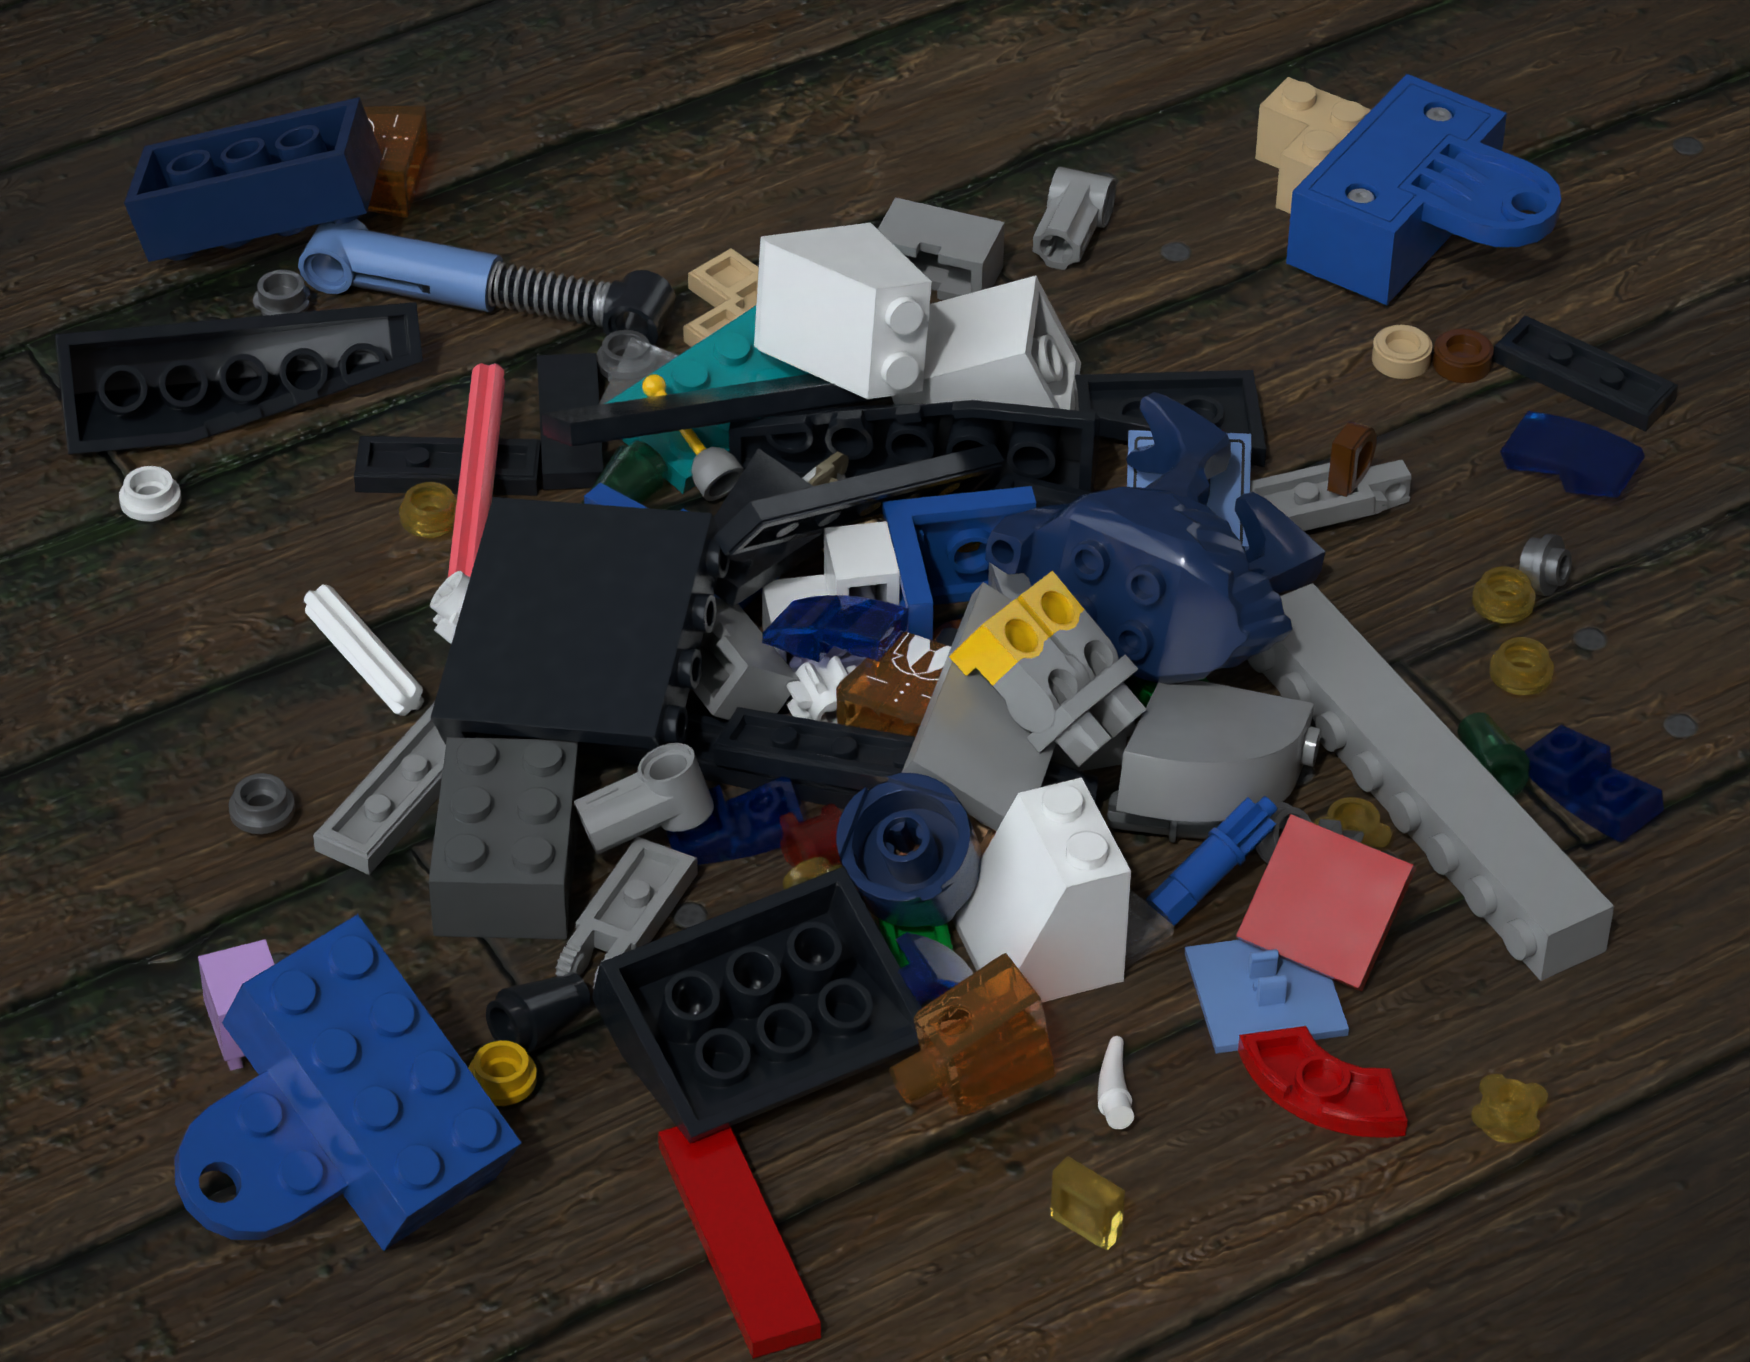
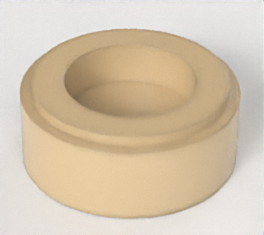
M1393 325L1379 331L1374 338L1372 350L1373 365L1379 372L1392 378L1411 379L1424 374L1430 366L1432 341L1425 332L1413 326Z

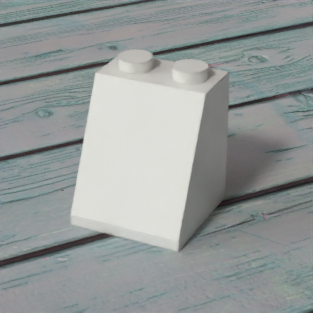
M871 223L761 236L754 346L765 354L830 383H834L866 399L922 392L932 281Z
M1035 275L930 304L923 391L892 396L895 405L980 400L1075 410V375H1080L1081 361Z
M1082 777L1017 794L981 858L980 874L975 890L966 903L956 911L953 919H951L981 982L982 979L984 980L985 989L991 1002H995L993 1006L997 1014L1124 982L1131 870Z

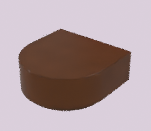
M1350 421L1333 440L1327 491L1347 497L1365 477L1373 460L1377 443V436L1372 427Z

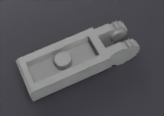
M636 837L576 921V931L568 940L567 946L564 947L562 953H560L555 974L557 976H563L570 972H574L579 976L581 973L583 974L589 965L594 947L607 952L603 960L605 961L650 943L698 874L697 858ZM598 966L597 971H596V973H595V978H594V981H593V982H594L593 988L595 987V982H596V978H597L599 966Z

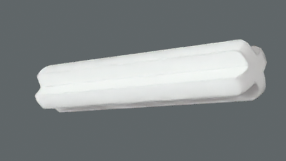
M322 584L316 591L309 590L304 597V602L307 604L305 613L390 709L400 716H406L411 710H418L424 702L421 696L423 687L330 585Z

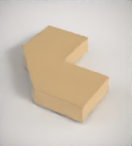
M730 248L688 273V289L715 308L683 326L684 342L690 347L694 346L757 305L758 266Z

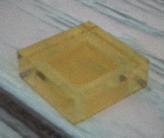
M1067 1156L1053 1170L1050 1216L1100 1248L1108 1250L1122 1236L1125 1190Z

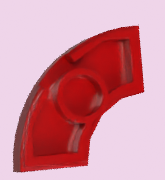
M1306 1026L1239 1035L1238 1052L1251 1078L1265 1094L1288 1112L1311 1124L1343 1134L1376 1138L1406 1136L1408 1120L1390 1068H1362L1341 1061L1318 1046Z

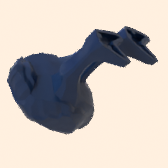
M1153 392L1141 399L1140 410L1150 427L1155 444L1136 448L1130 452L1126 460L1129 466L1139 472L1161 474L1162 476L1145 488L1118 487L1083 494L1071 503L1038 507L1006 516L990 533L986 544L985 560L1008 575L1023 573L1029 578L1031 586L1053 570L1110 639L1117 650L1118 658L1120 659L1126 654L1138 668L1132 674L1133 676L1155 683L1174 684L1204 679L1217 669L1236 667L1251 656L1265 652L1275 643L1283 641L1293 629L1291 619L1284 614L1279 593H1289L1314 582L1322 570L1326 551L1270 501L1254 492L1242 494L1236 499L1235 512L1244 527L1249 545L1242 546L1241 541L1232 532L1229 523L1218 517L1207 507L1210 489L1208 479L1226 471L1231 457V443L1228 435L1190 408L1165 395Z

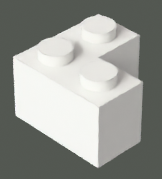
M887 521L824 528V574L777 579L762 588V627L764 636L794 673L802 664L817 657L832 658L833 656H838L844 668L856 665L857 669L894 665L892 659L899 656L893 652L899 645L900 572ZM899 658L894 659L896 665L898 664Z

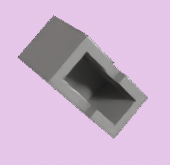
M895 197L878 227V230L932 281L931 290L937 291V299L947 300L994 286L1003 268L1005 222Z
M715 597V624L710 633H704L700 647L702 657L701 679L697 688L692 690L713 716L730 720L737 707L778 713L791 695L786 687L787 683L801 680L739 604L732 607L723 599Z

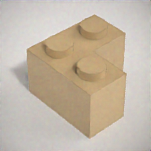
M1287 77L1260 104L1255 159L1279 168L1276 198L1277 209L1291 214L1293 190L1371 109L1290 77Z

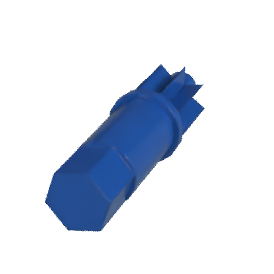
M1263 796L1256 804L1247 797L1217 828H1212L1208 832L1209 837L1145 899L1152 911L1167 925L1175 926L1236 865H1242L1246 861L1245 857L1275 828L1276 823L1270 817L1278 810L1276 805L1266 796Z

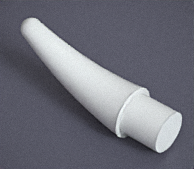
M1113 1036L1109 1041L1101 1066L1097 1093L1098 1108L1105 1115L1109 1126L1114 1129H1124L1134 1120V1113L1131 1107L1132 1097L1128 1092L1123 1071L1124 1040L1120 1036Z

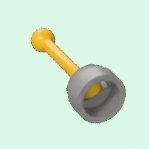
M651 374L644 379L642 389L646 396L668 395L665 392L666 382L663 377ZM693 429L679 430L696 454L691 472L693 482L707 501H714L728 495L744 471L735 456L724 448L710 447L706 449Z

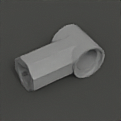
M1061 166L1057 168L1049 189L1047 210L1033 236V252L1044 260L1046 266L1065 270L1068 265L1080 262L1096 227L1105 228L1109 222L1116 197V179Z
M668 743L653 749L641 759L637 773L574 801L578 816L597 855L660 826L672 832L695 828L711 815L714 808L713 799L694 750L682 743Z

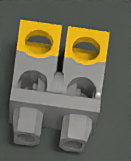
M1053 570L1023 592L1017 599H1014L985 621L949 656L966 676L976 668L1006 700L1008 711L1014 721L1024 729L1032 732L1027 739L1039 753L1053 741H1056L1077 767L1081 766L1112 739L1110 735L1115 738L1147 710L1124 683L1138 668L1126 654L1120 659L1118 658L1117 650L1110 639Z

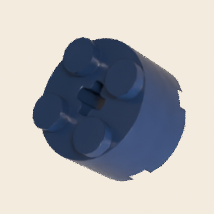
M898 773L886 777L888 781L880 783L869 790L865 787L848 802L838 823L836 844L842 867H845L867 909L876 917L888 923L906 927L940 926L946 924L953 919L956 911L970 898L978 883L980 874L981 848L966 810L948 786L927 775ZM916 845H920L916 851H913ZM900 852H902V853H905V854H907V855L900 856L899 854H900Z

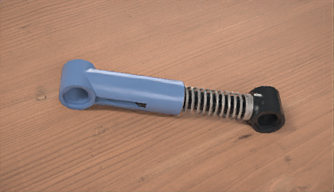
M357 219L345 224H334L331 221L319 224L302 252L298 263L300 274L304 280L316 290L326 294H340L347 291L350 286L484 312H492L496 305L499 308L506 306L509 310L516 308L519 312H523L526 309L529 314L536 311L539 316L546 313L549 318L556 315L559 320L566 317L569 322L576 319L578 323L586 321L588 325L596 324L598 327H603L606 336L619 330L637 331L648 339L651 347L657 343L676 301L674 289L669 282L659 274L648 270L630 272L622 281L614 280L611 284L610 282L604 283V281H601L596 287L594 279L588 281L586 285L584 277H581L576 283L574 275H571L566 281L564 273L560 274L556 279L554 271L546 277L544 269L539 271L537 275L534 267L527 273L524 266H521L517 271L516 266L512 264L507 270L503 258L497 254L369 231Z

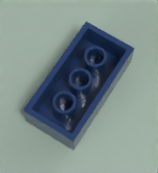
M358 97L144 146L124 204L148 262L164 258L178 261L189 258L200 250L218 246L229 249L237 248L247 244L254 238L276 233L279 236H291L303 231L308 226L330 221L334 224H345L357 219L368 211L382 154L362 101Z

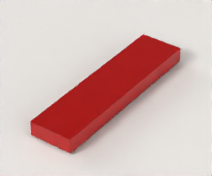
M677 1126L658 1131V1143L661 1154L752 1358L820 1339L821 1322L731 1127L692 1143H689Z

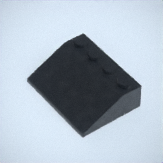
M844 866L600 962L592 996L622 1057L689 1143L922 1048L931 1040V1035L917 1037L915 1027L929 1019ZM936 1032L932 1034L933 1038L937 1037Z

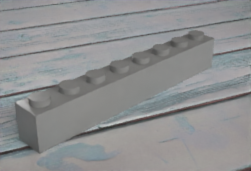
M1313 583L1280 596L1284 614L1291 619L1293 630L1283 641L1275 643L1269 650L1248 658L1249 664L1256 672L1263 673L1278 689L1282 697L1314 703L1311 727L1321 729L1320 743L1328 751H1333L1352 771L1359 787L1366 792H1371L1389 812L1396 828L1403 833H1408L1426 853L1433 869L1441 875L1445 874L1464 895L1471 911L1476 916L1483 917L1503 939L1509 953L1515 959L1522 960L1538 979L1542 981L1606 952L1614 905Z

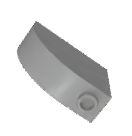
M1200 680L1174 684L1158 682L1146 706L1147 710L1142 714L1124 750L1116 811L1164 820L1212 822L1224 821L1247 797L1255 804L1263 796L1269 798L1273 803L1283 802L1293 791L1303 765L1314 767L1316 762L1321 729L1311 727L1314 703Z

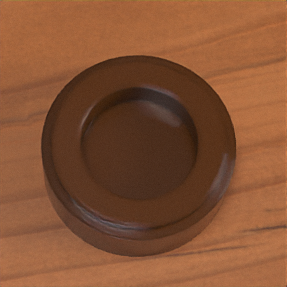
M1469 329L1450 330L1441 334L1436 339L1432 364L1435 371L1447 380L1457 383L1476 382L1485 378L1491 370L1493 346L1489 339L1479 332Z

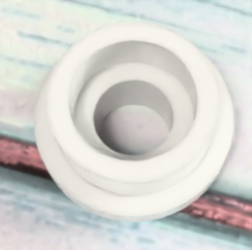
M157 466L140 467L131 471L125 477L119 492L120 507L127 516L146 522L158 521L171 515L178 509L181 503L180 487L167 470Z

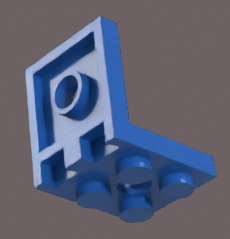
M1032 486L883 502V515L888 524L900 572L899 644L909 633L899 647V654L904 655L899 657L898 660L901 670L911 674L928 671L932 661V651H928L911 666L915 673L909 668L907 652L910 641L915 635L929 639L930 650H932L933 605L970 601L974 591L983 582L988 585L989 562L985 560L986 544L990 533L1006 516L1036 508ZM982 542L975 551L966 553L957 551L966 543ZM900 671L904 689L924 687L932 690V680H926L932 679V672L916 674L926 678L921 679L915 675Z

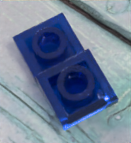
M1527 411L1500 450L1507 469L1559 474L1566 492L1616 498L1619 497L1645 458L1641 447L1606 430L1573 419Z
M824 595L792 601L766 628L762 635V643L787 651L793 656L807 658L816 662H820L833 647L846 650L854 656L879 661L907 630L909 608L871 598L847 595Z
M1563 725L1558 726L1518 755L1519 766L1550 797L1588 825L1619 842H1623L1664 811L1661 789L1612 768L1610 746Z
M787 777L775 779L728 800L720 785L713 787L709 791L713 799L714 808L711 815L703 823L685 831L672 832L666 830L671 848L696 857L697 864L745 858L812 836L798 791L791 778Z
M909 932L895 939L908 962L906 966L898 971L919 1005L931 999L942 1016L962 1015L967 1017L965 1007L953 1004V1002L962 1003L968 1010L970 1021L973 1020L988 1042L1011 1028L995 1003L994 1005L992 1004L994 1001L988 992L984 993L983 985L972 969L955 952L935 940ZM944 1005H946V1009L949 1008V1010H948L947 1012H945V1008H944V1007L941 1008V1007L944 1006ZM957 1016V1020L962 1025L965 1018ZM967 1018L963 1025L969 1022ZM990 1018H992L994 1032L992 1031Z

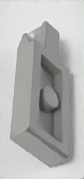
M1401 459L1369 467L1365 477L1347 497L1327 491L1330 463L1250 481V492L1266 498L1303 531L1378 514L1386 509L1407 503L1410 500L1409 493L1412 478L1404 461Z

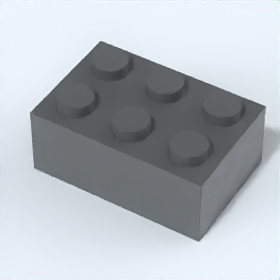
M447 737L429 874L433 936L567 939L579 820L574 801L581 798L578 742L540 739Z

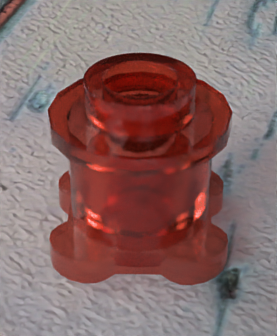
M833 804L824 806L821 815L798 823L796 816L792 812L780 816L783 840L780 841L781 850L787 863L792 865L798 874L801 883L817 877L816 872L839 863L841 864L836 844V833L842 812Z

